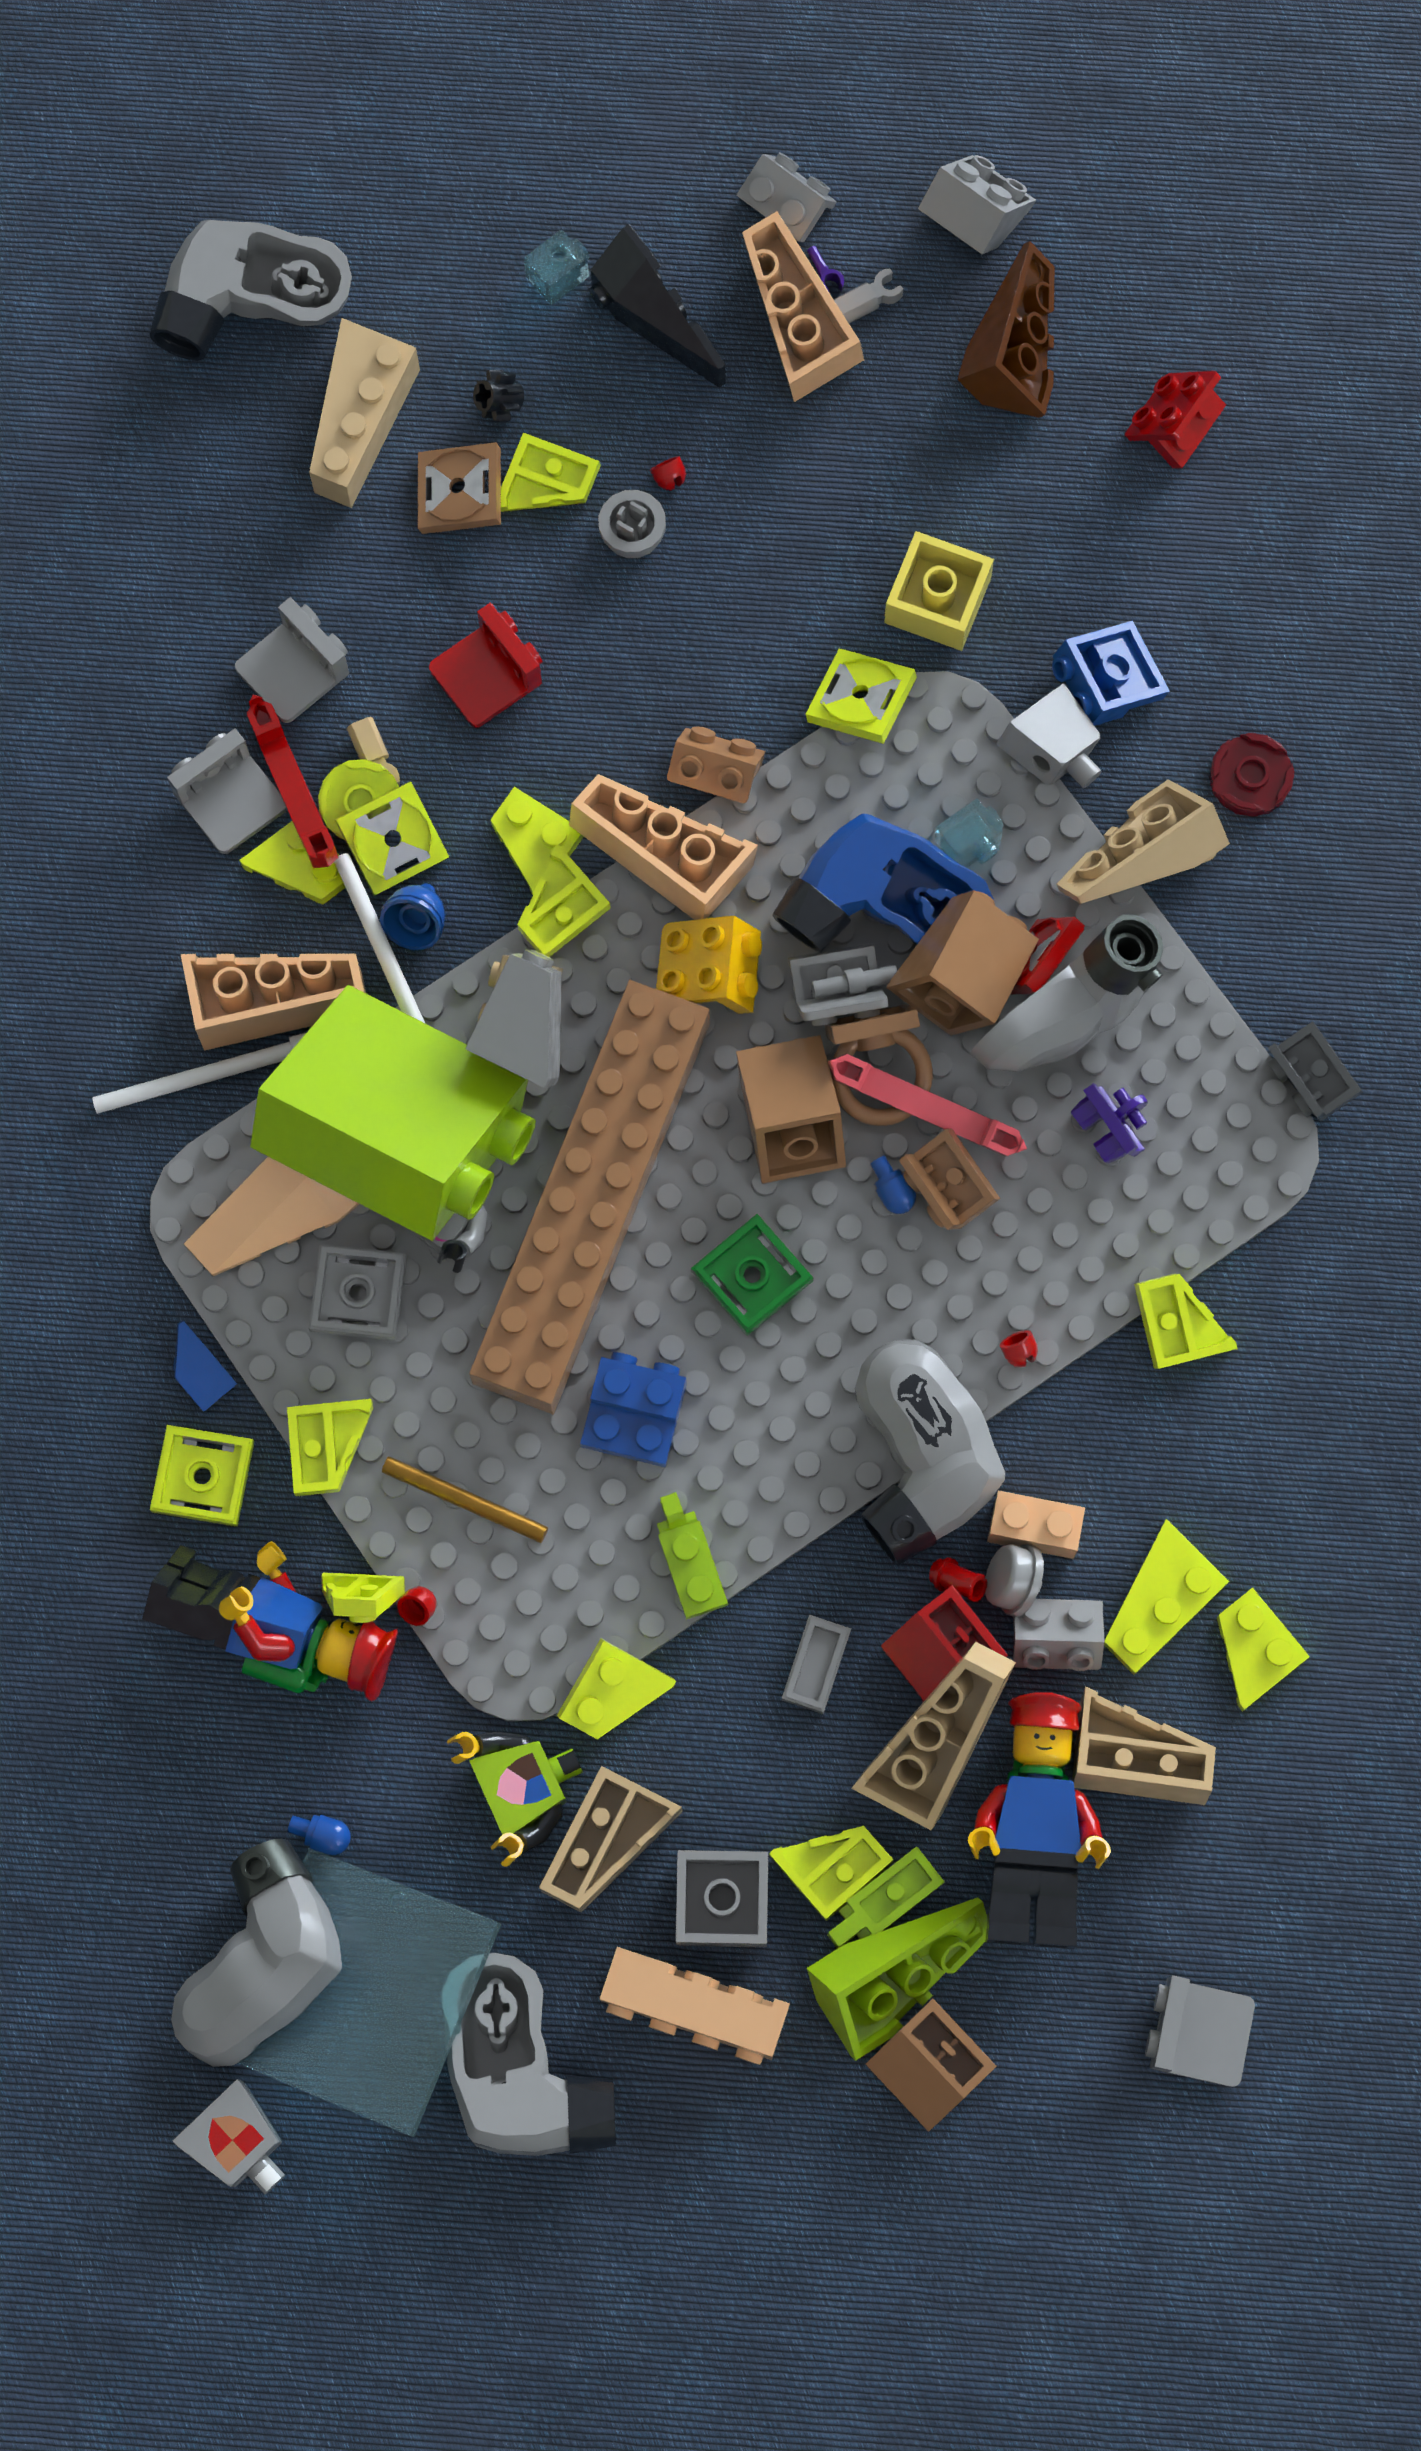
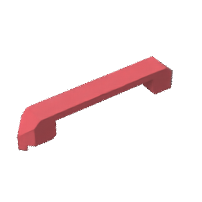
M843 1054L828 1061L833 1080L944 1130L953 1129L956 1135L1004 1156L1027 1149L1019 1130L997 1120L989 1119L871 1066V1064L849 1054Z

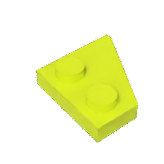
M523 433L501 486V512L586 503L601 464L593 458Z
M516 787L511 790L491 818L493 829L501 842L506 846L509 856L516 868H519L529 885L532 895L539 877H542L547 867L553 847L559 844L570 857L584 837L569 826L568 820Z
M557 844L553 847L547 867L542 877H539L533 890V897L529 905L525 907L517 924L518 930L537 952L551 957L610 910L611 906L604 895L561 846Z
M1171 1274L1134 1284L1155 1369L1238 1349L1235 1340L1224 1332L1214 1320L1212 1312L1204 1303L1196 1298L1193 1294V1289L1180 1274Z
M344 1573L321 1574L322 1592L333 1615L349 1616V1620L355 1623L375 1621L380 1614L390 1608L395 1601L405 1594L404 1576Z
M1253 1588L1217 1616L1221 1637L1224 1639L1227 1651L1226 1658L1229 1671L1232 1672L1237 1693V1704L1242 1712L1310 1657Z
M600 1638L557 1716L559 1719L595 1739H599L670 1690L675 1685L676 1680Z

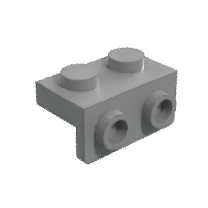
M779 153L775 157L762 154L737 193V196L765 217L778 211L793 237L799 242H805L826 208L833 209L837 203L828 195L831 189L813 176H810L807 180L797 173L799 165L786 155Z
M1035 1599L1026 1613L1022 1616L1013 1617L1014 1648L1012 1659L1016 1662L1014 1667L1035 1670L1042 1668L1073 1669L1076 1671L1101 1669L1104 1650L1103 1601Z

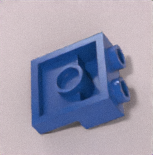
M1133 621L1066 639L1052 656L1054 659L1052 670L1055 678L1060 682H1066L1071 694L1094 726L1123 718L1129 709L1163 700L1170 692Z
M613 1352L611 1359L601 1357L590 1397L591 1404L580 1446L666 1468L687 1385L686 1377L679 1376L680 1369L666 1363L656 1362L653 1369L636 1365V1357L624 1353Z

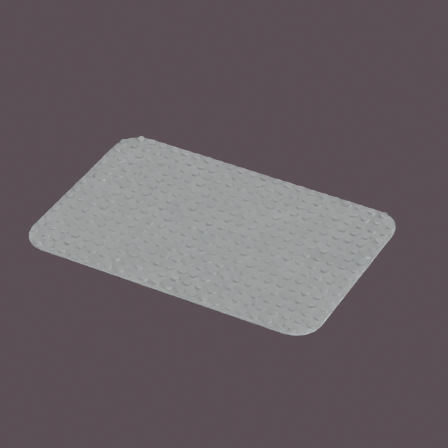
M949 671L916 672L917 678L884 744L821 727L760 767L753 780L749 799L746 803L716 796L685 816L706 826L709 823L725 830L724 834L743 842L746 839L758 845L754 866L708 917L736 916L761 931L762 951L758 960V992L755 996L753 1013L738 1014L717 1001L696 1003L710 1009L709 1028L554 1415L473 1385L469 1373L628 981L630 979L656 989L661 935L664 925L670 922L694 920L620 863L615 862L590 879L610 902L611 909L550 957L555 960L552 966L563 968L561 975L559 1079L556 1085L546 1088L528 1081L521 1112L536 1120L533 1135L524 1153L514 1165H509L497 1158L489 1168V1171L494 1173V1180L484 1206L488 1213L484 1241L465 1259L461 1272H453L455 1264L453 1259L449 1262L444 1259L439 1264L437 1262L439 1254L408 1228L359 1204L346 1217L327 1228L325 1226L300 1236L301 1239L290 1244L286 1242L263 1252L260 1257L212 1276L185 1247L184 1243L268 1157L250 1147L257 1099L188 1143L164 1166L150 1197V1231L161 1258L288 1446L290 1447L287 1407L372 1399V1413L340 1492L324 1493L321 1495L376 1575L404 1576L405 1593L417 1586L425 1587L433 1592L437 1605L433 1616L424 1625L414 1626L410 1624V1626L450 1685L479 1711L507 1722L543 1721L558 1714L600 1638L643 1660L711 1613L708 1612L687 1620L685 1618L658 1538L660 1533L657 1523L666 1521L660 1497L677 1492L684 1514L692 1511L695 1512L697 1520L701 1522L728 1601L882 1495L892 1484H898L905 1472L892 1455L885 1437L859 1408L855 1392L861 1365L875 1349L893 1340H918L935 1349L953 1375L977 1403L987 1422L1140 1317L1141 1312L1134 1284L1171 1274H1180L1189 1283L1282 1219L1309 1190L1319 1163L1318 1131L1312 1116L1310 1115L1306 1118L1292 1098L1293 1095L1298 1093L1288 1079L1283 1083L1280 1081L1268 1064L1272 1057L1142 886H1135L1082 904L1059 891L1056 884L1087 852L1099 850L1106 843V840L1060 779L1052 785L1043 783L996 744L1010 721L1014 718L1004 704L977 681ZM896 690L892 691L886 705L883 708L884 710H886V708L888 707ZM860 814L872 815L913 832L930 841L958 864L974 871L986 881L994 898L995 906L1008 916H1013L1024 922L1028 931L1037 919L1050 917H1076L1083 923L1085 930L1047 982L1077 959L1089 944L1120 915H1136L1146 919L1155 926L1162 937L1164 949L1157 968L1163 973V976L1143 993L1137 1007L1121 1024L1111 1030L1099 1033L1073 1056L1060 1061L1035 1066L1020 1072L989 1070L970 1054L974 1046L1001 1019L1032 994L1010 995L995 1024L952 1036L918 1012L920 1027L908 1030L923 1043L930 1056L933 1069L930 1092L989 1119L997 1120L1019 1130L1027 1147L1026 1150L1004 1156L958 1136L1001 1198L961 1229L947 1230L945 1227L938 1226L927 1212L929 1204L920 1191L916 1192V1202L913 1208L904 1214H894L888 1211L875 1191L877 1188L874 1183L879 1179L870 1165L871 1162L885 1155L894 1171L901 1169L903 1172L905 1169L899 1159L906 1154H914L944 1131V1129L913 1115L893 1125L874 1126L854 1119L839 1105L846 1167L763 1184L760 1178L739 1078L736 1051L821 1035L826 1058L829 1061L833 1059L840 1045H835L827 1039L824 1025L813 1026L811 1020L804 1021L795 1004L788 958L819 952L809 948L791 935L772 915L794 877L799 878L811 856L836 830ZM860 910L849 917L851 923L822 952L872 943L875 948L877 968L895 965L898 971L916 947V944L897 928L882 924ZM518 927L413 995L425 1024L468 1044L477 1025L483 1003L488 1002L494 987L488 986L494 962L501 963L503 955L524 953L525 949L529 951L531 949L535 950L518 930ZM888 984L880 985L888 998L889 1006L885 1008L907 1004L886 988ZM854 1013L839 1015L837 1018L852 1016ZM896 1043L884 1048L856 1051L853 1057L867 1062L879 1070L913 1085L915 1083L916 1071L914 1062L909 1053ZM1093 1083L1097 1087L1102 1086L1117 1109L1120 1105L1113 1094L1121 1088L1125 1089L1131 1099L1141 1094L1145 1096L1148 1104L1140 1112L1147 1121V1124L1136 1130L1130 1119L1126 1120L1145 1148L1144 1151L1135 1157L1127 1154L1111 1163L1103 1161L1093 1144L1110 1132L1104 1120H1101L1085 1131L1071 1114V1110L1086 1097L1083 1090ZM850 1088L853 1095L866 1106L876 1109L892 1107ZM758 1214L814 1279L811 1284L747 1336L691 1272V1267L753 1216ZM320 1244L406 1253L407 1260L396 1340L309 1331V1319ZM771 1245L767 1247L768 1251L784 1267L787 1263ZM350 1259V1264L375 1266L376 1264L374 1261ZM749 1268L744 1272L745 1280L750 1283L757 1282L761 1277L759 1270L756 1268ZM721 1285L720 1288L722 1289V1291L735 1304V1306H737L739 1303L728 1292V1290L723 1285ZM355 1286L350 1291V1297L354 1300H362L366 1296V1289L363 1286ZM342 1320V1323L368 1325L366 1322ZM1029 1330L1032 1332L1038 1347L1036 1360L1031 1363L1026 1359L1027 1364L1025 1367H1014L1006 1360L999 1345L1006 1337L1019 1331ZM613 1352L624 1353L636 1357V1365L653 1369L656 1362L666 1363L680 1369L679 1376L686 1377L687 1385L666 1468L580 1446L591 1404L590 1397L601 1357L611 1359ZM390 1456L547 1526L548 1531L543 1542L539 1543L382 1473L387 1457Z

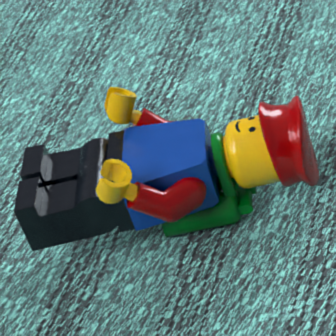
M273 1541L268 1542L257 1553V1566L265 1575H269L270 1579L260 1578L252 1574H248L245 1578L240 1572L231 1569L220 1571L195 1561L197 1551L180 1545L168 1560L167 1565H164L151 1582L143 1620L201 1640L209 1641L215 1639L213 1646L224 1649L226 1652L246 1657L242 1667V1673L299 1694L305 1690L315 1692L321 1682H327L328 1676L347 1682L350 1690L364 1692L368 1701H375L381 1693L396 1644L398 1630L394 1629L386 1632L379 1628L374 1621L363 1623L360 1626L344 1619H336L329 1626V1622L321 1618L323 1613L322 1605L298 1594L285 1571L280 1572L277 1568L287 1559L282 1550Z
M1034 1692L1020 1695L1008 1702L1012 1708L1009 1724L1014 1727L1013 1770L1007 1774V1784L995 1786L978 1809L974 1830L968 1836V1843L976 1860L979 1859L980 1849L985 1846H990L994 1855L985 1943L1026 1946L1029 1943L1030 1902L1035 1901L1033 1946L1075 1949L1077 1947L1078 1862L1083 1863L1090 1854L1096 1861L1095 1868L1100 1869L1109 1857L1111 1850L1109 1844L1102 1837L1099 1819L1086 1795L1079 1790H1075L1074 1782L1070 1781L1065 1774V1765L1071 1760L1073 1731L1079 1730L1078 1713L1082 1708L1078 1702L1064 1695L1051 1692Z

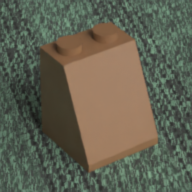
M975 890L951 898L892 977L886 988L911 1007L917 1009L919 1013L950 1036L993 1025L996 1023L1039 939L1027 930L1024 922L1013 916H1008L996 907L994 900L987 894Z
M821 1035L736 1051L739 1078L762 1184L846 1167L841 1111Z

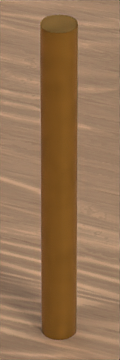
M390 1456L387 1457L383 1465L382 1473L532 1540L542 1543L546 1536L547 1526Z

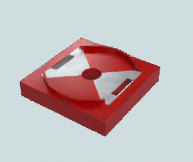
M1076 917L1037 919L1029 932L1039 940L1010 995L1034 994L1043 987L1085 930V925Z

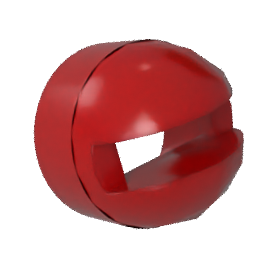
M680 456L663 461L650 469L655 482L664 490L672 491L675 489V484L680 487L685 481L686 471Z
M1029 1330L1016 1332L1006 1337L999 1345L1006 1360L1014 1367H1025L1027 1364L1026 1359L1032 1363L1036 1360L1038 1354L1037 1343L1032 1332Z
M421 1586L406 1591L397 1604L400 1616L407 1623L414 1626L424 1625L433 1616L437 1607L433 1592Z

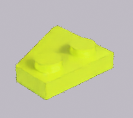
M292 821L239 860L244 870L250 873L254 871L274 880L275 884L288 890L300 891L305 897L322 905L346 888L335 863H332L329 867H312Z
M372 1399L287 1407L293 1491L295 1496L340 1492L372 1413Z
M864 1826L845 1830L832 1836L810 1839L808 1842L785 1848L779 1847L769 1853L773 1861L825 1921L842 1908L848 1899L868 1885L893 1863L892 1857Z

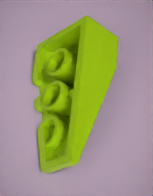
M977 1897L844 1944L807 1967L817 2003L855 2061L891 2039L903 2027L899 2020L917 2002L923 2006L933 1996L929 1992L930 1988L945 1973L954 1974L983 1945L986 1939L988 1918L981 1899Z

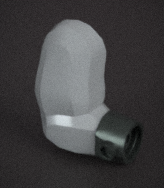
M1120 915L1068 967L1001 1019L974 1046L970 1054L989 1070L1020 1072L1073 1056L1099 1033L1111 1030L1121 1024L1137 1007L1143 993L1163 976V973L1157 968L1164 949L1161 935L1154 925L1142 917Z
M273 1839L258 1844L242 1853L232 1863L230 1871L242 1910L247 1915L246 1929L236 1933L224 1944L212 1961L186 1979L174 1997L171 2021L175 2037L190 2054L213 2067L232 2066L248 2057L263 2040L298 2018L339 1974L342 1968L339 1938L330 1911L313 1886V1879L290 1842L286 1839Z

